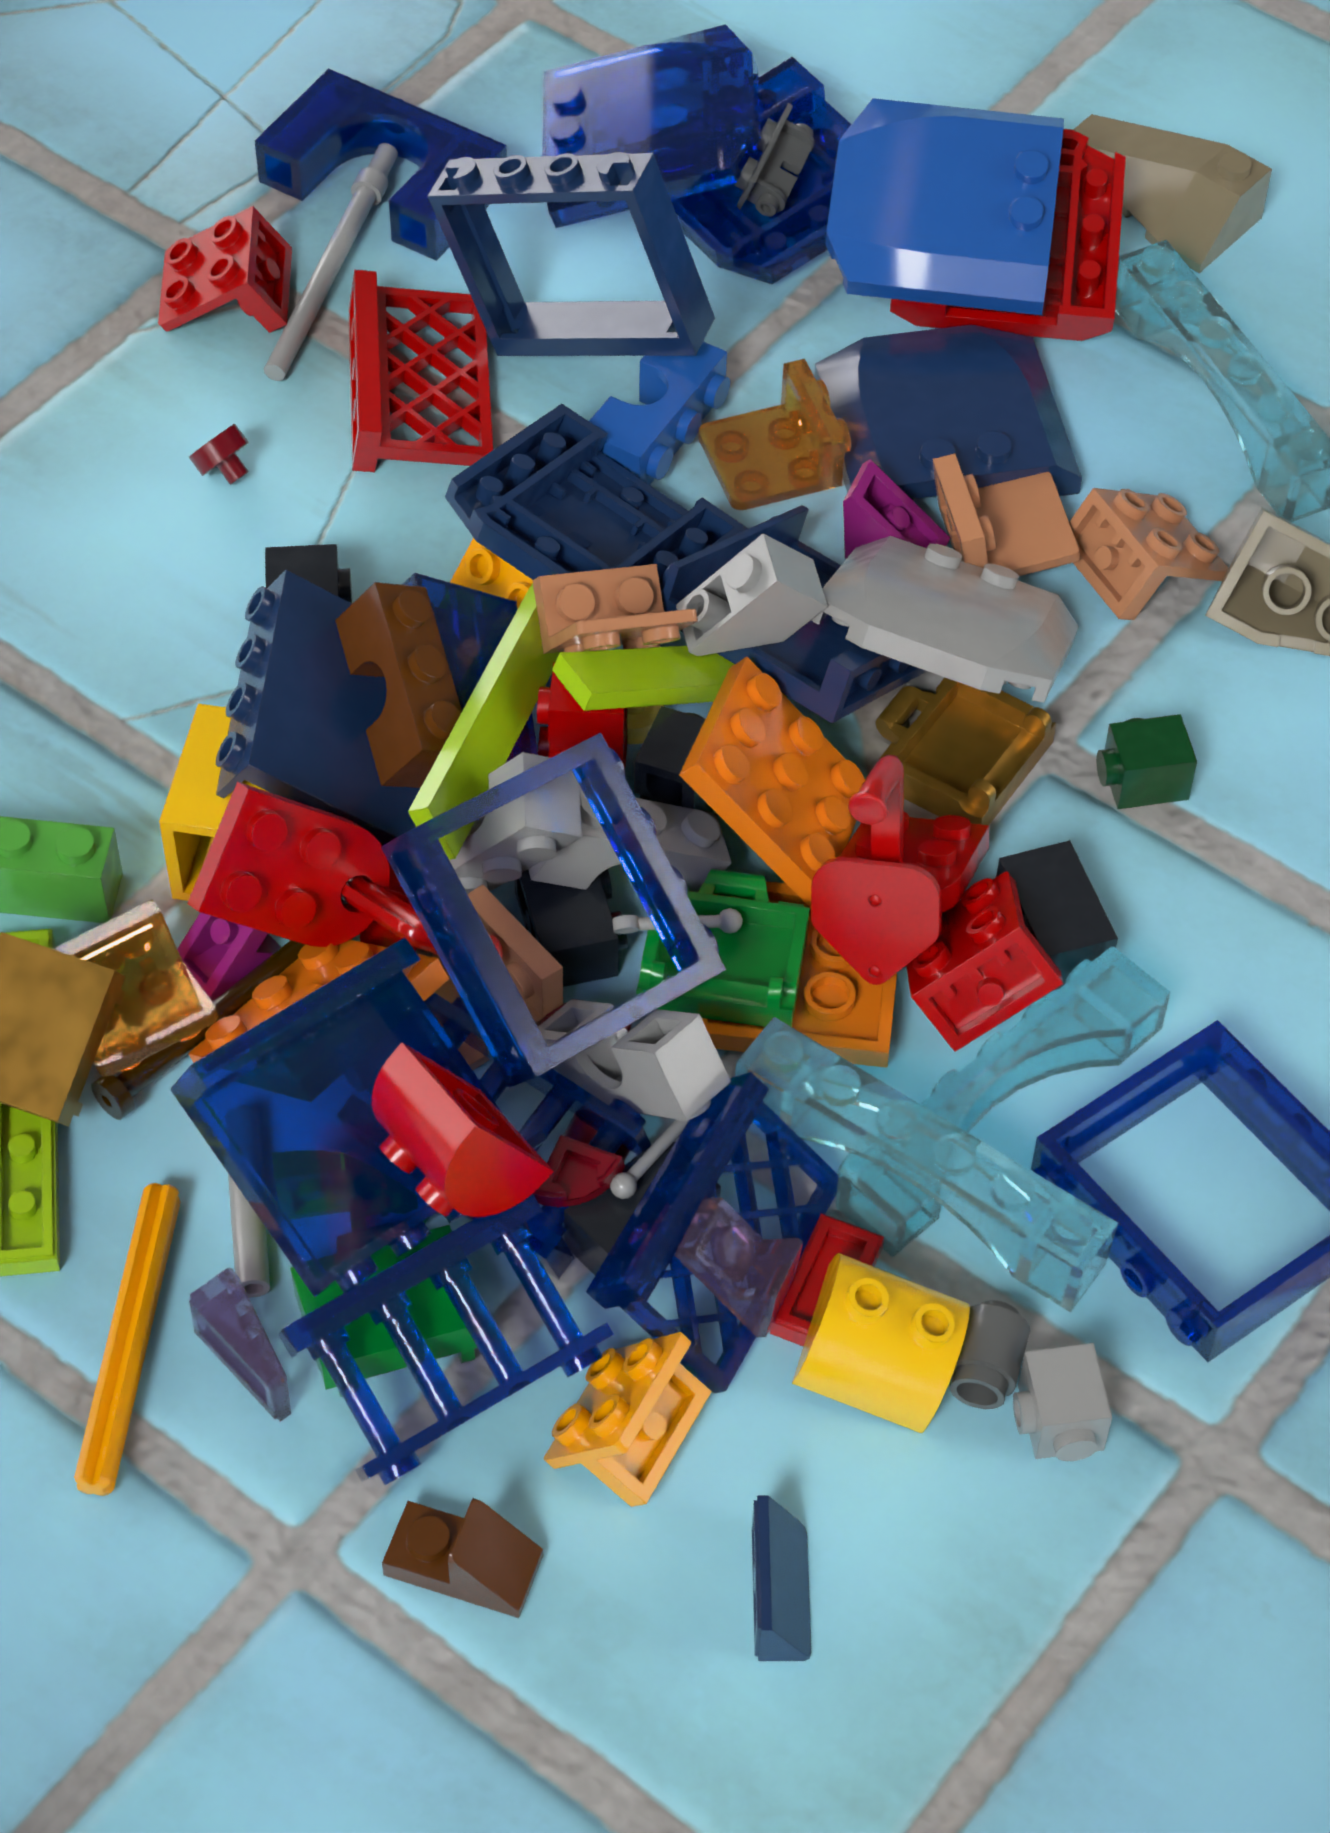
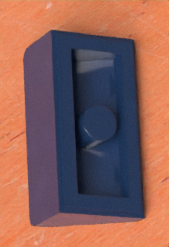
M757 1495V1500H754L751 1529L754 1655L758 1656V1661H806L811 1656L807 1531L797 1518L770 1496Z

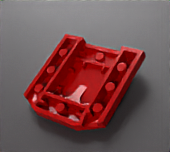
M1063 129L1049 267L1042 315L891 299L890 312L915 326L931 328L977 325L1024 336L1084 341L1111 332L1115 319L1126 157L1115 151L1113 159L1088 146L1089 137L1072 129Z

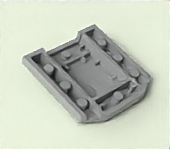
M893 536L856 547L822 588L828 607L811 619V621L820 624L827 614L832 616L834 622L849 627L845 639L859 647L983 691L1000 694L1003 684L1006 685L1007 682L1020 689L1036 687L1032 701L1042 703L1045 702L1071 650L1079 627L1059 595L1018 581L1019 575L1009 568L996 564H985L984 568L961 561L962 554L947 546L929 544L927 548Z

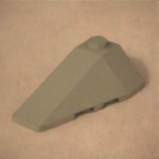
M1093 114L1073 129L1089 137L1088 146L1113 159L1115 151L1126 157L1122 214L1126 218L1133 215L1146 229L1145 238L1157 250L1198 273H1201L1262 219L1272 169L1228 144Z
M1262 507L1235 554L1205 616L1257 644L1279 646L1330 656V543Z

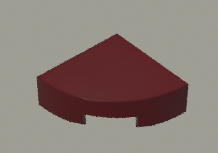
M560 1135L547 1161V1164L554 1172L532 1195L536 1203L551 1207H567L588 1202L609 1189L615 1175L623 1172L625 1168L623 1158Z

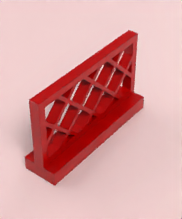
M354 269L348 307L352 471L375 473L377 459L471 466L493 451L487 334L471 295L377 286V271ZM386 307L405 308L416 316L402 324L386 311ZM448 312L471 314L472 321L458 329L442 316ZM429 325L442 335L444 339L431 346L415 333ZM401 342L418 355L406 364L389 352L390 349ZM457 347L472 358L473 361L463 368H459L444 355ZM431 365L447 378L433 386L417 373ZM403 382L420 396L405 404L392 394L390 390ZM460 387L476 401L462 409L446 395ZM433 405L449 419L435 427L418 413ZM406 423L422 437L416 441L391 439L390 432ZM462 428L478 440L479 446L458 445L447 436Z

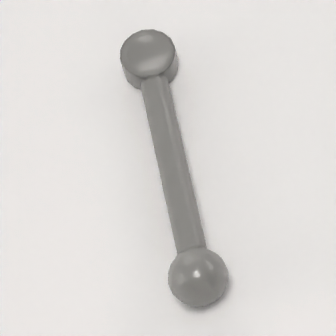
M732 908L724 909L719 915L668 917L622 915L612 919L613 932L616 934H628L639 930L720 928L723 932L731 934L740 930L743 922L741 913Z
M704 1112L687 1121L675 1120L627 1172L615 1175L610 1183L612 1193L620 1199H628L633 1196L640 1177L687 1127L693 1128L702 1124Z

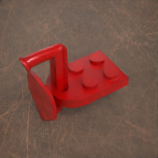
M885 755L880 758L861 785L858 793L849 799V812L861 824L841 855L824 862L816 871L811 883V920L813 926L865 981L873 985H880L886 982L936 942L941 933L942 912L951 909L960 901L989 849V825L973 824L969 819L956 815H946L936 819L909 817L908 813L904 812V767L895 755Z
M240 782L236 783L187 902L188 905L198 912L313 947H327L331 943L336 946L360 934V942L415 953L418 948L470 964L476 971L482 973L492 972L496 969L503 955L502 945L493 935L484 934L478 937L440 925L430 919L442 890L444 865L442 861L436 862L425 846L409 841L387 856L376 837L353 821ZM341 899L349 904H342Z

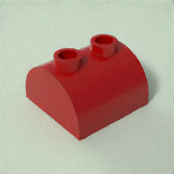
M401 1043L382 1066L372 1091V1109L377 1121L389 1133V1136L382 1142L379 1148L391 1162L404 1172L411 1174L417 1167L420 1169L425 1178L418 1184L415 1190L438 1213L448 1216L453 1209L470 1217H486L501 1213L532 1195L554 1172L485 1094L474 1085L404 1043Z

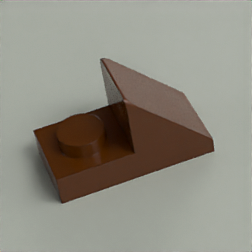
M472 1498L464 1518L407 1501L382 1561L384 1576L519 1618L543 1558V1549L480 1500Z

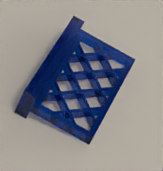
M752 1072L731 1077V1082L710 1100L709 1108L699 1116L689 1119L586 1290V1293L604 1309L619 1306L654 1339L677 1333L679 1331L676 1328L680 1327V1332L691 1341V1345L680 1363L710 1389L713 1394L727 1390L798 1264L821 1213L826 1214L844 1182L840 1175L763 1102L769 1088ZM752 1122L765 1134L769 1161L750 1162L746 1132ZM791 1167H799L817 1184L806 1205L795 1206L789 1170ZM771 1170L777 1208L758 1210L752 1171ZM723 1174H734L740 1212L720 1214L715 1185ZM779 1217L783 1247L777 1257L766 1258L759 1219ZM741 1221L747 1260L728 1263L721 1223ZM703 1225L709 1265L689 1267L684 1238L690 1227ZM670 1263V1270H666L667 1266ZM749 1269L754 1298L747 1310L735 1311L729 1271ZM711 1274L717 1314L697 1316L690 1276ZM672 1278L678 1319L666 1320L647 1300L659 1280ZM719 1322L723 1352L716 1365L702 1352L699 1324Z

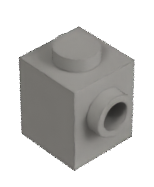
M1094 1343L1025 1351L1018 1382L1019 1392H1014L1013 1410L1019 1434L1030 1435L1035 1459L1057 1457L1062 1461H1077L1085 1459L1097 1451H1104L1112 1414Z

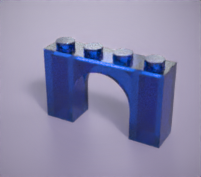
M329 68L254 140L259 182L301 201L344 162L356 157L375 154L378 146L382 143L395 147L398 157L407 159L420 168L389 199L391 241L435 261L448 250L449 244L428 199V194L448 161L461 157H471L473 159L507 157L505 144ZM484 204L485 209H486L490 204Z

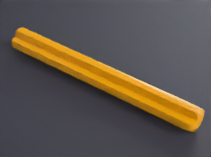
M150 1183L142 1192L74 1476L77 1489L85 1494L106 1496L115 1488L181 1203L178 1197V1189L170 1184Z

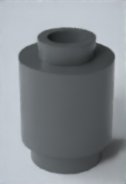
M988 1300L981 1304L970 1306L964 1342L950 1384L952 1395L962 1403L980 1409H995L1002 1406L1005 1397L1014 1392L1030 1335L1029 1324L1020 1316L1016 1308L997 1300Z

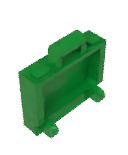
M711 869L698 892H691L686 888L664 886V888L656 887L651 917L719 915L724 909L732 908L741 913L743 922L740 930L731 934L723 932L720 928L648 930L641 961L639 982L636 989V1009L648 1011L659 1009L700 1014L701 1018L791 1031L808 935L810 908L804 907L803 904L781 901L778 903L769 902L765 877L756 874Z
M391 1224L381 1225L337 1237L335 1239L334 1256L290 1267L295 1297L318 1369L323 1378L325 1389L337 1387L340 1397L354 1394L353 1382L457 1353L462 1364L475 1360V1348L488 1345L485 1321L450 1224L405 1237H400L397 1230Z

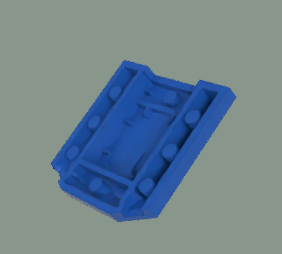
M872 98L839 140L828 216L826 247L831 259H835L839 266L846 293L1042 315L1049 267L1064 118Z

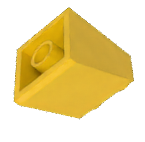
M198 703L159 820L172 899L189 900L233 793L232 791L224 799L216 795L221 768L216 766V756L222 742L228 735L231 718L226 716V706L220 707ZM246 780L242 782L243 784L264 790Z

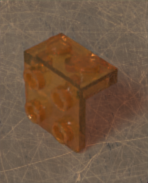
M805 358L783 364L781 405L704 423L699 427L698 434L699 442L731 507L736 510H747L842 486L845 453L851 450V438L847 424L843 418L836 419L830 408V397L825 382L822 379H815Z
M153 899L53 948L74 957L116 970L125 976L121 989L126 993L121 1005L115 1004L93 1062L94 1067L101 1076H111L118 1072L133 1069L145 1058L177 1042L195 1037L202 1029L212 1025L218 1019V1012L214 1003L183 963L163 914Z

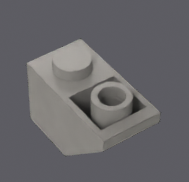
M761 534L676 604L677 610L696 609L698 622L683 629L688 651L696 656L784 642L828 607L814 560L765 534Z

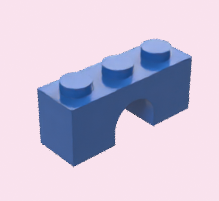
M703 341L696 356H643L640 360L639 402L646 405H633L610 396L589 421L608 434L601 453L649 485L654 479L661 480L669 470L673 456L684 443L690 444L695 439L702 420L712 408L719 409L724 403L731 383L730 378L726 377L727 351Z

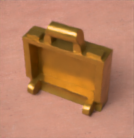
M945 677L936 687L935 694L921 691L913 686L901 688L875 721L879 733L885 739L892 742L880 758L885 755H895L903 764L905 800L938 817L946 815L962 816L969 819L973 824L990 825L1053 743L1056 722H1052L1050 715L1045 710L1033 707L1002 690L1000 694L983 691ZM915 709L921 711V714L908 729L902 726Z
M1 932V1104L68 1127L73 1115L79 1117L83 1104L78 1101L114 1006L115 1004L121 1005L126 993L121 989L125 980L124 975L116 970Z

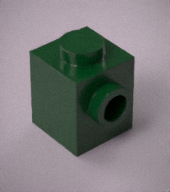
M1177 714L1147 719L1132 718L1124 722L1110 723L1105 749L1098 750L1096 765L1100 783L1103 787L1110 786L1118 810L1189 800L1197 759L1182 716Z

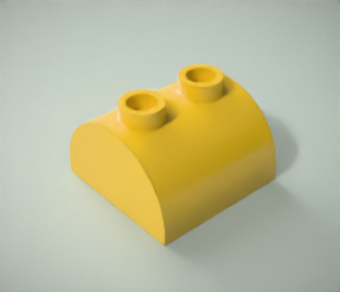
M837 1253L828 1266L792 1384L916 1432L923 1433L934 1417L954 1372L968 1326L970 1306L967 1302Z

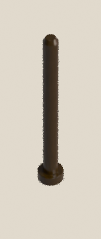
M290 940L117 1077L110 1073H104L91 1084V1089L100 1106L117 1120L124 1118L135 1108L133 1100L135 1095L205 1039L206 1031L210 1026L224 1017L233 1015L252 999V993L260 983L268 978L279 975L296 961L300 949L305 944Z

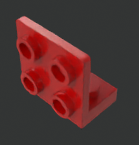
M254 206L233 216H225L216 222L215 225L189 238L177 240L165 251L158 324L168 332L237 299L244 313L248 316H253L269 333L285 326L288 322L292 247Z
M1008 871L1003 872L994 879L985 878L970 886L954 907L942 912L941 933L936 942L906 965L911 998L954 1052L1064 984L1059 968L1025 926L1016 881Z

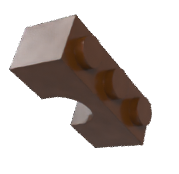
M374 582L335 621L350 675L385 677L387 693L383 711L379 718L366 729L381 786L421 788L461 715L462 709L426 587Z

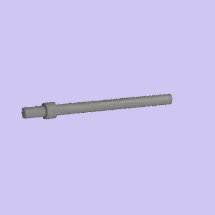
M387 143L380 144L368 167L362 168L359 171L351 187L352 198L264 367V373L270 379L282 381L285 378L371 207L381 202L389 185L387 176L398 156L397 150L392 145Z

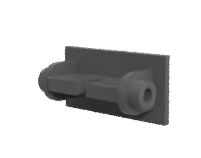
M789 103L778 123L770 118L767 119L754 144V148L762 151V154L758 161L749 156L734 185L743 190L734 208V211L739 213L745 200L755 204L758 212L765 216H773L776 212L782 211L798 177L781 169L780 166L799 175L809 153L815 145L813 130L808 125L802 123L795 125L786 120L793 107Z

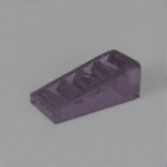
M227 1268L189 1295L194 1333L275 1420L278 1419L281 1422L291 1415L287 1376L239 1276L235 1274L232 1268Z

